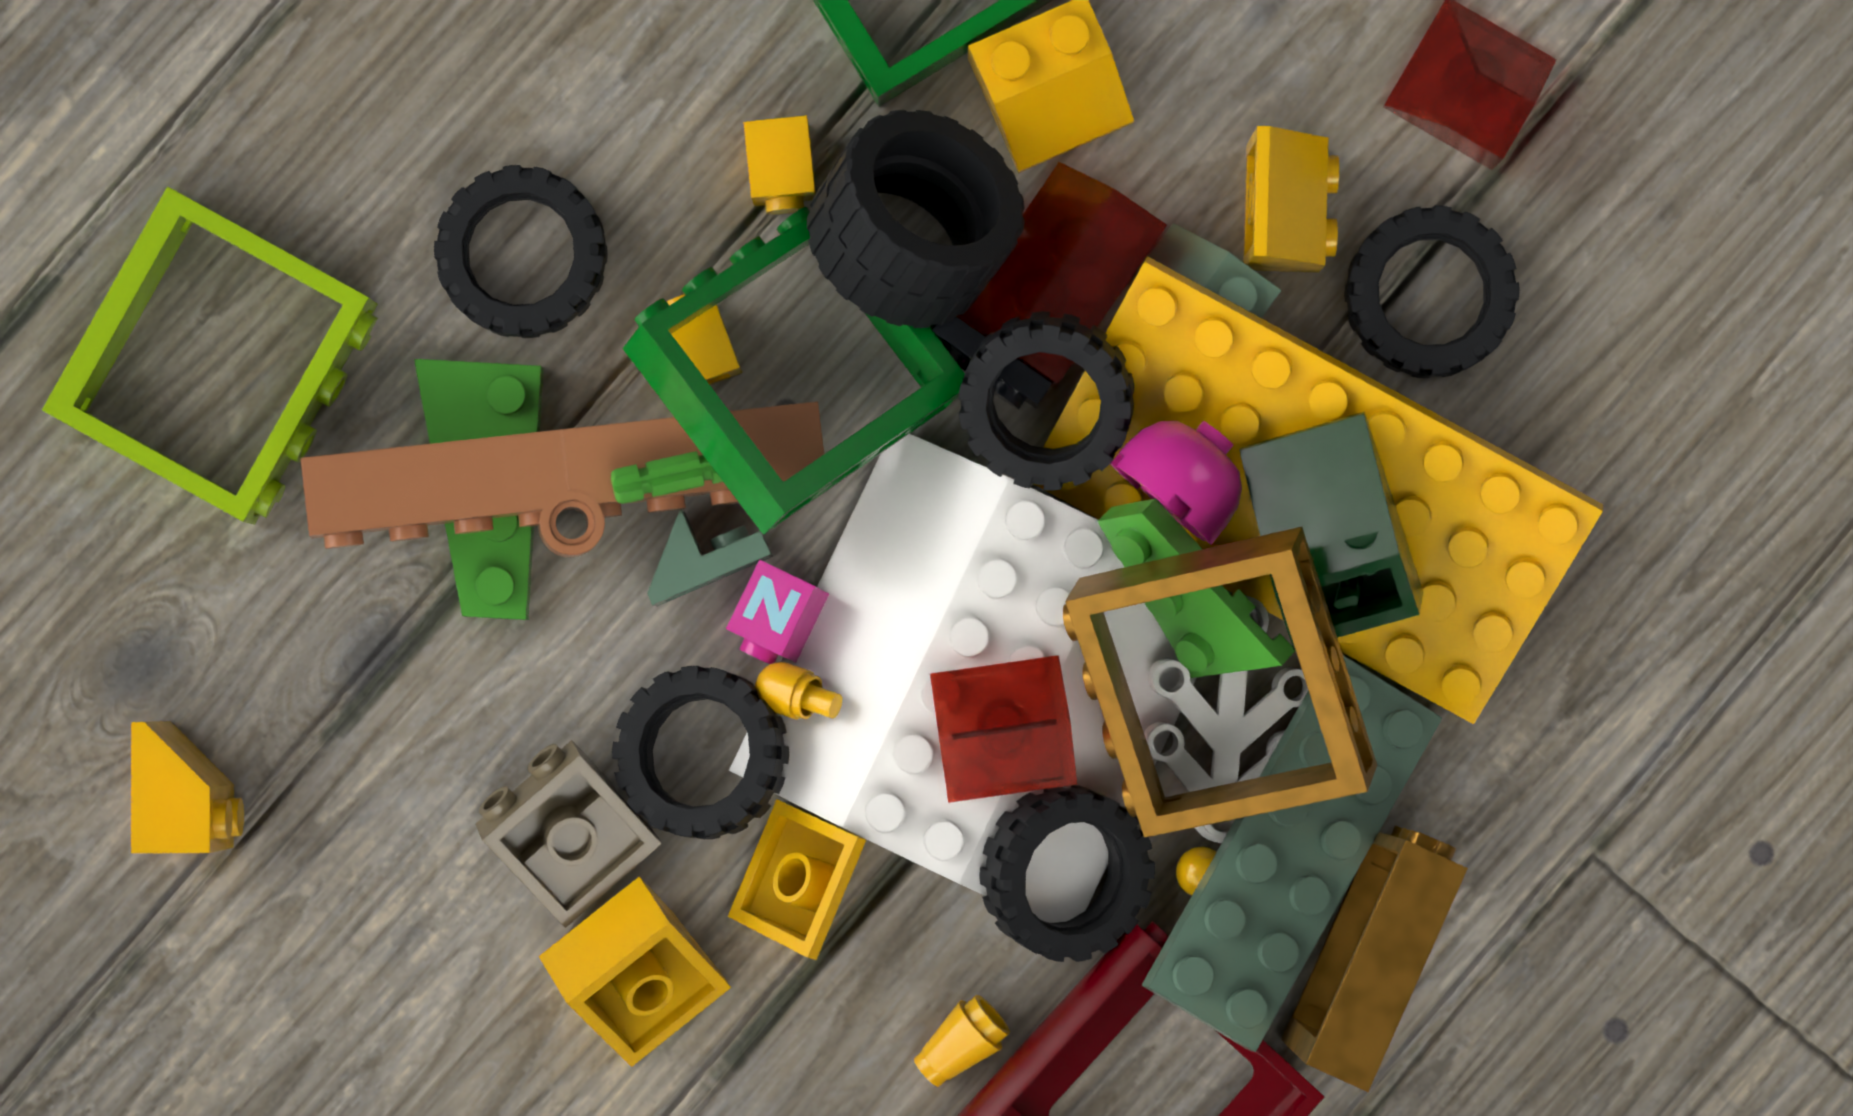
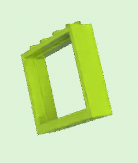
M167 186L42 411L240 521L255 525L260 515L267 518L275 502H280L286 486L279 481L291 459L299 463L301 461L300 458L306 455L312 445L317 430L310 425L321 405L324 404L330 407L341 393L348 374L342 371V368L353 348L362 351L372 336L369 334L378 320V317L372 314L378 304L364 294ZM193 223L342 305L237 495L87 412Z

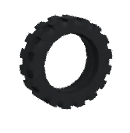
M520 165L504 166L503 170L493 173L490 171L481 173L474 178L475 182L466 189L461 187L451 198L453 203L447 212L443 211L437 226L439 229L437 241H434V258L437 260V274L442 287L446 290L453 304L471 321L500 336L536 338L540 337L541 334L555 333L568 326L567 323L572 321L577 315L580 317L591 305L589 302L595 293L599 292L603 284V273L605 264H607L608 251L605 244L603 225L585 196L570 181L554 175L551 171L544 168H522ZM531 200L550 207L565 220L573 237L574 260L567 279L553 295L534 304L512 305L492 298L479 286L470 268L469 244L476 225L490 210L508 201Z
M1434 205L1432 208L1414 207L1385 220L1364 240L1354 255L1348 269L1349 274L1347 284L1345 285L1344 297L1349 311L1347 317L1353 332H1357L1362 340L1360 344L1371 356L1375 355L1379 360L1383 361L1385 367L1395 372L1402 371L1411 374V377H1447L1472 367L1491 354L1500 345L1506 332L1511 328L1516 315L1514 313L1516 301L1519 300L1520 293L1519 282H1516L1514 270L1517 268L1511 253L1507 254L1502 246V238L1493 228L1488 230L1483 224L1479 223L1480 218L1466 211L1463 213L1451 210L1452 207ZM1440 240L1460 248L1475 263L1483 281L1484 303L1476 323L1462 337L1446 344L1423 345L1403 337L1388 323L1380 305L1379 281L1386 263L1399 249L1417 241Z
M1040 311L1032 313L1028 319L1020 320L1018 316L1006 321L1000 330L995 333L991 332L981 342L966 369L959 390V400H961L959 420L962 430L967 429L970 435L968 444L976 456L982 454L988 460L986 467L999 477L1005 473L1015 478L1013 484L1030 489L1033 483L1044 485V490L1053 491L1062 489L1063 483L1073 481L1074 486L1082 484L1091 479L1093 472L1098 469L1103 471L1112 462L1115 453L1122 447L1126 439L1134 411V380L1132 373H1128L1125 368L1126 359L1117 345L1113 348L1106 341L1107 334L1095 325L1089 329L1079 324L1081 318L1064 313L1062 318L1050 317V312ZM1042 352L1063 355L1082 366L1096 383L1101 400L1099 419L1090 434L1076 444L1056 449L1031 446L1012 435L998 418L993 401L995 382L1007 365L1018 357Z
M685 666L675 673L667 671L653 678L655 683L648 689L641 687L630 699L634 703L628 713L622 712L618 719L616 728L621 729L619 742L613 741L612 759L618 760L619 771L614 772L619 789L626 790L629 797L627 803L637 814L643 815L650 825L662 831L700 839H717L727 833L736 834L749 827L747 823L754 817L761 818L769 810L771 805L768 802L773 793L779 794L783 787L785 777H782L781 773L783 764H789V746L784 745L783 734H786L787 731L782 717L776 715L765 700L759 699L753 683L727 671L713 667ZM709 699L725 704L740 717L748 733L750 756L743 778L729 796L715 804L690 806L676 801L663 790L655 774L653 748L659 728L674 710L691 701Z
M1059 784L1043 787L1044 793L1035 795L1030 792L1016 801L1019 807L1012 813L1005 811L995 825L999 829L994 839L987 838L983 849V854L987 856L986 867H980L979 879L980 884L986 887L987 895L982 898L987 912L997 918L995 925L999 930L1021 946L1035 954H1040L1049 960L1064 962L1065 957H1069L1076 962L1092 959V952L1099 950L1106 953L1118 945L1116 939L1123 932L1129 935L1139 923V920L1135 917L1141 907L1147 908L1152 892L1147 890L1149 879H1155V862L1149 859L1147 852L1152 849L1149 837L1144 838L1142 831L1138 829V818L1130 816L1127 810L1121 807L1120 803L1080 785L1071 784V788H1065ZM1085 822L1095 826L1102 834L1109 852L1108 875L1100 895L1085 912L1066 922L1049 923L1040 920L1032 912L1026 897V871L1035 849L1050 833L1069 823Z

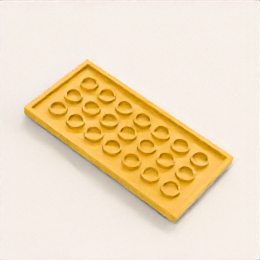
M1147 256L1106 331V341L1113 348L1117 345L1126 359L1125 368L1128 373H1132L1134 380L1133 415L1126 439L1122 447L1115 453L1114 458L1139 431L1160 421H1179L1195 430L1202 421H1205L1224 435L1233 444V447L1226 455L1240 472L1242 492L1238 508L1233 517L1211 545L1206 540L1202 541L1185 529L1202 549L1260 536L1239 450L1241 447L1365 411L1423 589L1420 615L1338 637L1341 651L1345 655L1474 724L1601 516L1603 504ZM1084 371L1044 448L1056 449L1076 444L1090 434L1099 419L1100 396L1096 383L1086 371ZM1111 464L1103 471L1098 469L1093 472L1091 479L1082 484L1074 486L1072 481L1063 483L1060 490H1045L1098 520L1113 506L1151 499L1140 487L1138 490L1133 487ZM1034 484L1044 490V485ZM1270 574L1222 585L1232 593L1240 589L1244 595L1259 600L1267 612L1283 620Z

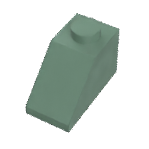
M1175 223L1171 225L1149 255L1155 261L1260 318L1263 317L1282 291L1230 252Z

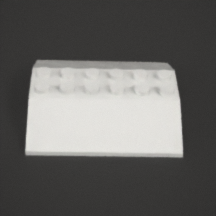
M909 434L880 454L817 587L829 593L797 662H793L785 657L782 658L781 662L811 670L815 676L820 677L824 689L842 695V706L838 715L833 719L813 713L808 719L800 718L795 720L776 713V715L782 717L787 733L783 734L784 745L789 746V764H783L781 776L785 777V781L780 793L774 794L864 839L986 896V887L980 884L979 879L980 867H986L987 856L983 854L984 845L988 837L994 839L999 829L995 824L1005 811L1012 813L1018 808L1019 805L1016 801L1030 792L1035 795L1044 793L1043 787L1059 784L1065 788H1071V784L1080 785L1120 803L1121 807L1126 809L1122 795L1124 776L1118 758L1112 759L1106 751L1102 734V726L1105 719L1099 701L1092 700L1087 694L1082 672L1085 660L1079 642L1072 641L1069 638L1063 621V606L1066 604L1065 601L1079 578L1124 568V565L1114 554L1112 545L1098 524L1097 519L1033 488L1029 489L1013 484L1014 479L1003 474L999 477L985 466ZM1145 603L1104 612L1143 732L1155 722L1163 721L1174 725L1180 710L1170 698H1165L1155 693L1148 682L1149 670L1156 661L1163 658L1179 661L1175 650L1154 615L1148 610ZM1167 667L1161 672L1159 677L1160 685L1164 690L1174 688L1179 681V673L1175 667ZM1190 677V682L1193 685L1196 678ZM1161 731L1155 736L1153 744L1157 753H1161L1170 731ZM746 733L729 771L741 777L744 776L750 756L748 733ZM1152 758L1155 765L1157 760ZM1085 822L1069 823L1050 833L1035 849L1026 871V897L1032 912L1040 920L1049 923L1066 922L1086 911L1108 865L1109 852L1102 834L1095 826Z

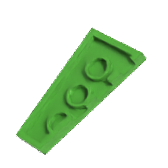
M414 359L430 444L540 432L543 385L542 366ZM518 516L492 518L494 530L455 534L454 523L445 524L462 616L529 620L534 526L519 527Z

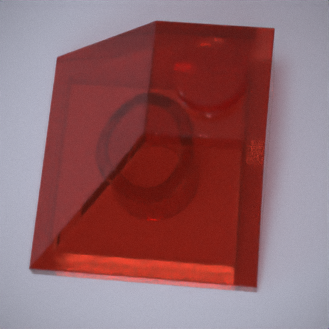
M1444 0L1383 108L1493 170L1504 159L1528 118L1557 59L1454 0Z

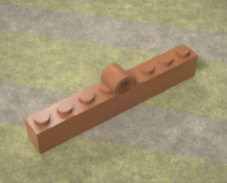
M818 401L730 411L783 482L824 455ZM675 417L304 457L300 458L309 536L311 539L324 537L325 549L364 545L363 533L389 530L390 542L428 538V526L454 523L455 534L494 530L492 518L518 516L519 527L538 526L540 538L551 552L562 557L574 558L588 553L596 546L604 532V518L622 516L621 503L616 501L610 478L612 471L635 464L640 469L646 467V462L697 451L698 456L703 454ZM706 480L702 487L653 497L652 493L644 494L643 500L629 503L646 501L648 513L685 509V497L710 494L712 506L739 502L724 482L713 484L712 480ZM575 510L581 513L586 521L584 535L576 539L563 537L556 527V518L561 512Z

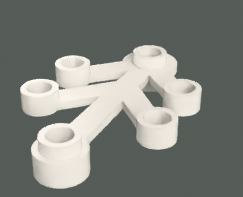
M1245 595L1256 606L1249 615L1266 633L1269 625L1266 608L1259 600ZM1163 658L1156 661L1149 670V685L1155 693L1171 699L1213 750L1211 777L1184 749L1185 740L1182 732L1176 726L1167 722H1155L1148 726L1144 732L1152 758L1164 762L1189 792L1259 778L1286 730L1274 733L1266 745L1267 755L1238 778L1240 753L1289 710L1300 706L1308 692L1302 670L1294 667L1280 670L1273 678L1272 690L1244 714L1248 670L1220 674L1217 712H1215L1190 682V673L1186 667L1179 661L1171 658ZM1167 667H1175L1179 673V681L1174 688L1164 690L1159 682L1160 674ZM1298 676L1302 681V691L1297 697L1288 699L1284 693V684L1290 677ZM1161 731H1170L1173 736L1172 747L1165 753H1157L1153 744L1155 736ZM1235 819L1194 828L1204 838L1222 843Z

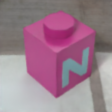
M759 559L726 629L744 638L739 650L768 664L775 663L778 655L797 662L829 593Z

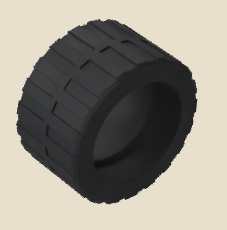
M902 109L890 111L887 115H878L870 119L864 128H859L810 204L812 209L807 216V230L810 234L808 242L824 277L831 281L836 287V291L845 300H850L860 308L859 310L871 317H879L886 320L885 322L897 326L909 325L913 328H929L930 325L947 324L952 322L957 315H963L971 308L1018 244L1017 239L1023 233L1025 223L1023 219L1025 205L1023 196L1020 194L1017 186L1019 183L1013 171L1009 170L1004 162V158L995 147L992 148L983 140L984 137L973 129L969 130L959 124V121L947 116L942 117L932 114L931 111H906ZM878 193L900 196L924 208L942 225L953 245L934 243L907 230L888 212Z

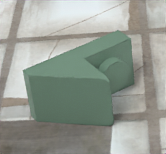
M681 509L678 512L647 592L651 604L658 607L758 563L759 559L764 561L773 557L765 536L761 531L749 535L744 525L711 539L710 542L714 551L703 555L685 511Z

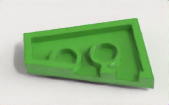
M1157 499L1113 506L1097 521L1112 545L1114 554L1124 567L1202 550L1198 543ZM1220 585L1145 602L1146 607L1154 615L1175 650L1177 659L1189 670L1191 678L1282 666L1296 651L1293 650L1291 644L1281 634L1271 639L1249 614L1256 606L1240 589L1230 594Z

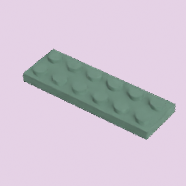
M1344 655L1343 658L1377 762V768L1368 792L1235 819L1141 985L1245 1049L1253 1052L1257 1051L1442 720V717ZM1309 690L1259 777L1331 763Z

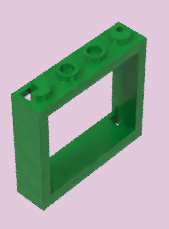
M813 0L878 107L968 53V45L1009 28L1053 1L999 0L889 67L848 0Z
M806 206L784 220L776 229L780 235L765 244L761 237L758 236L742 246L730 257L729 260L733 265L717 274L714 268L710 267L699 273L682 288L681 291L685 296L673 304L669 305L662 298L644 309L634 319L639 326L622 348L763 535L948 408L959 397V390L965 376L964 371L930 327L913 328L909 325L897 326L886 323V320L879 317H871L865 313L921 388L783 482L672 336V333L808 246L810 234L807 230V216L810 210Z

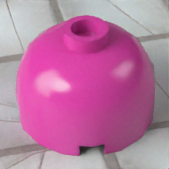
M1179 421L1157 422L1139 431L1126 443L1110 463L1137 490L1140 487L1151 499H1157L1182 527L1202 541L1206 540L1210 545L1228 525L1239 505L1242 492L1240 472L1226 455L1233 447V444L1205 421H1202L1196 430Z

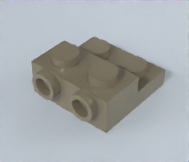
M572 740L562 749L556 744H551L542 749L528 765L527 770L531 776L514 791H511L507 786H503L489 795L479 808V813L483 818L475 824L482 841L565 928L662 844L656 833L619 795L609 779Z

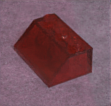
M1058 162L1023 213L1025 223L1023 233L1017 239L1018 244L971 308L963 315H957L956 317L985 337L991 332L995 333L1000 330L1003 323L1019 316L1020 320L1028 319L1032 313L1040 311L1050 312V317L1062 318L1064 313L1081 318L1079 324L1089 329L1093 325L1099 328L1144 263L1146 257L1163 235L1167 224L1116 189L1068 165ZM1042 352L1017 358L1052 383L1051 387L1055 390L1075 363L1063 355Z

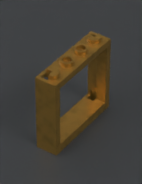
M1302 526L1078 579L1065 601L1066 604L1063 606L1065 629L1072 641L1079 642L1085 660L1082 670L1085 689L1092 700L1099 701L1105 719L1102 726L1104 745L1112 759L1118 758L1124 776L1122 783L1124 804L1130 816H1137L1144 838L1368 792L1377 768V762ZM1272 574L1331 763L1165 797L1104 612Z
M1396 825L1391 835L1381 832L1377 834L1351 881L1281 1038L1306 1065L1369 1092L1468 870L1467 867L1451 861L1456 851L1455 847L1421 832L1418 833Z

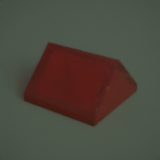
M1059 655L930 674L948 803L1077 785L1071 720Z

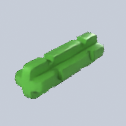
M697 451L645 463L646 467L638 469L637 464L617 468L612 471L610 477L615 499L621 504L643 500L644 494L652 493V496L656 497L702 487L706 480H712L713 484L723 482L703 455L698 456Z

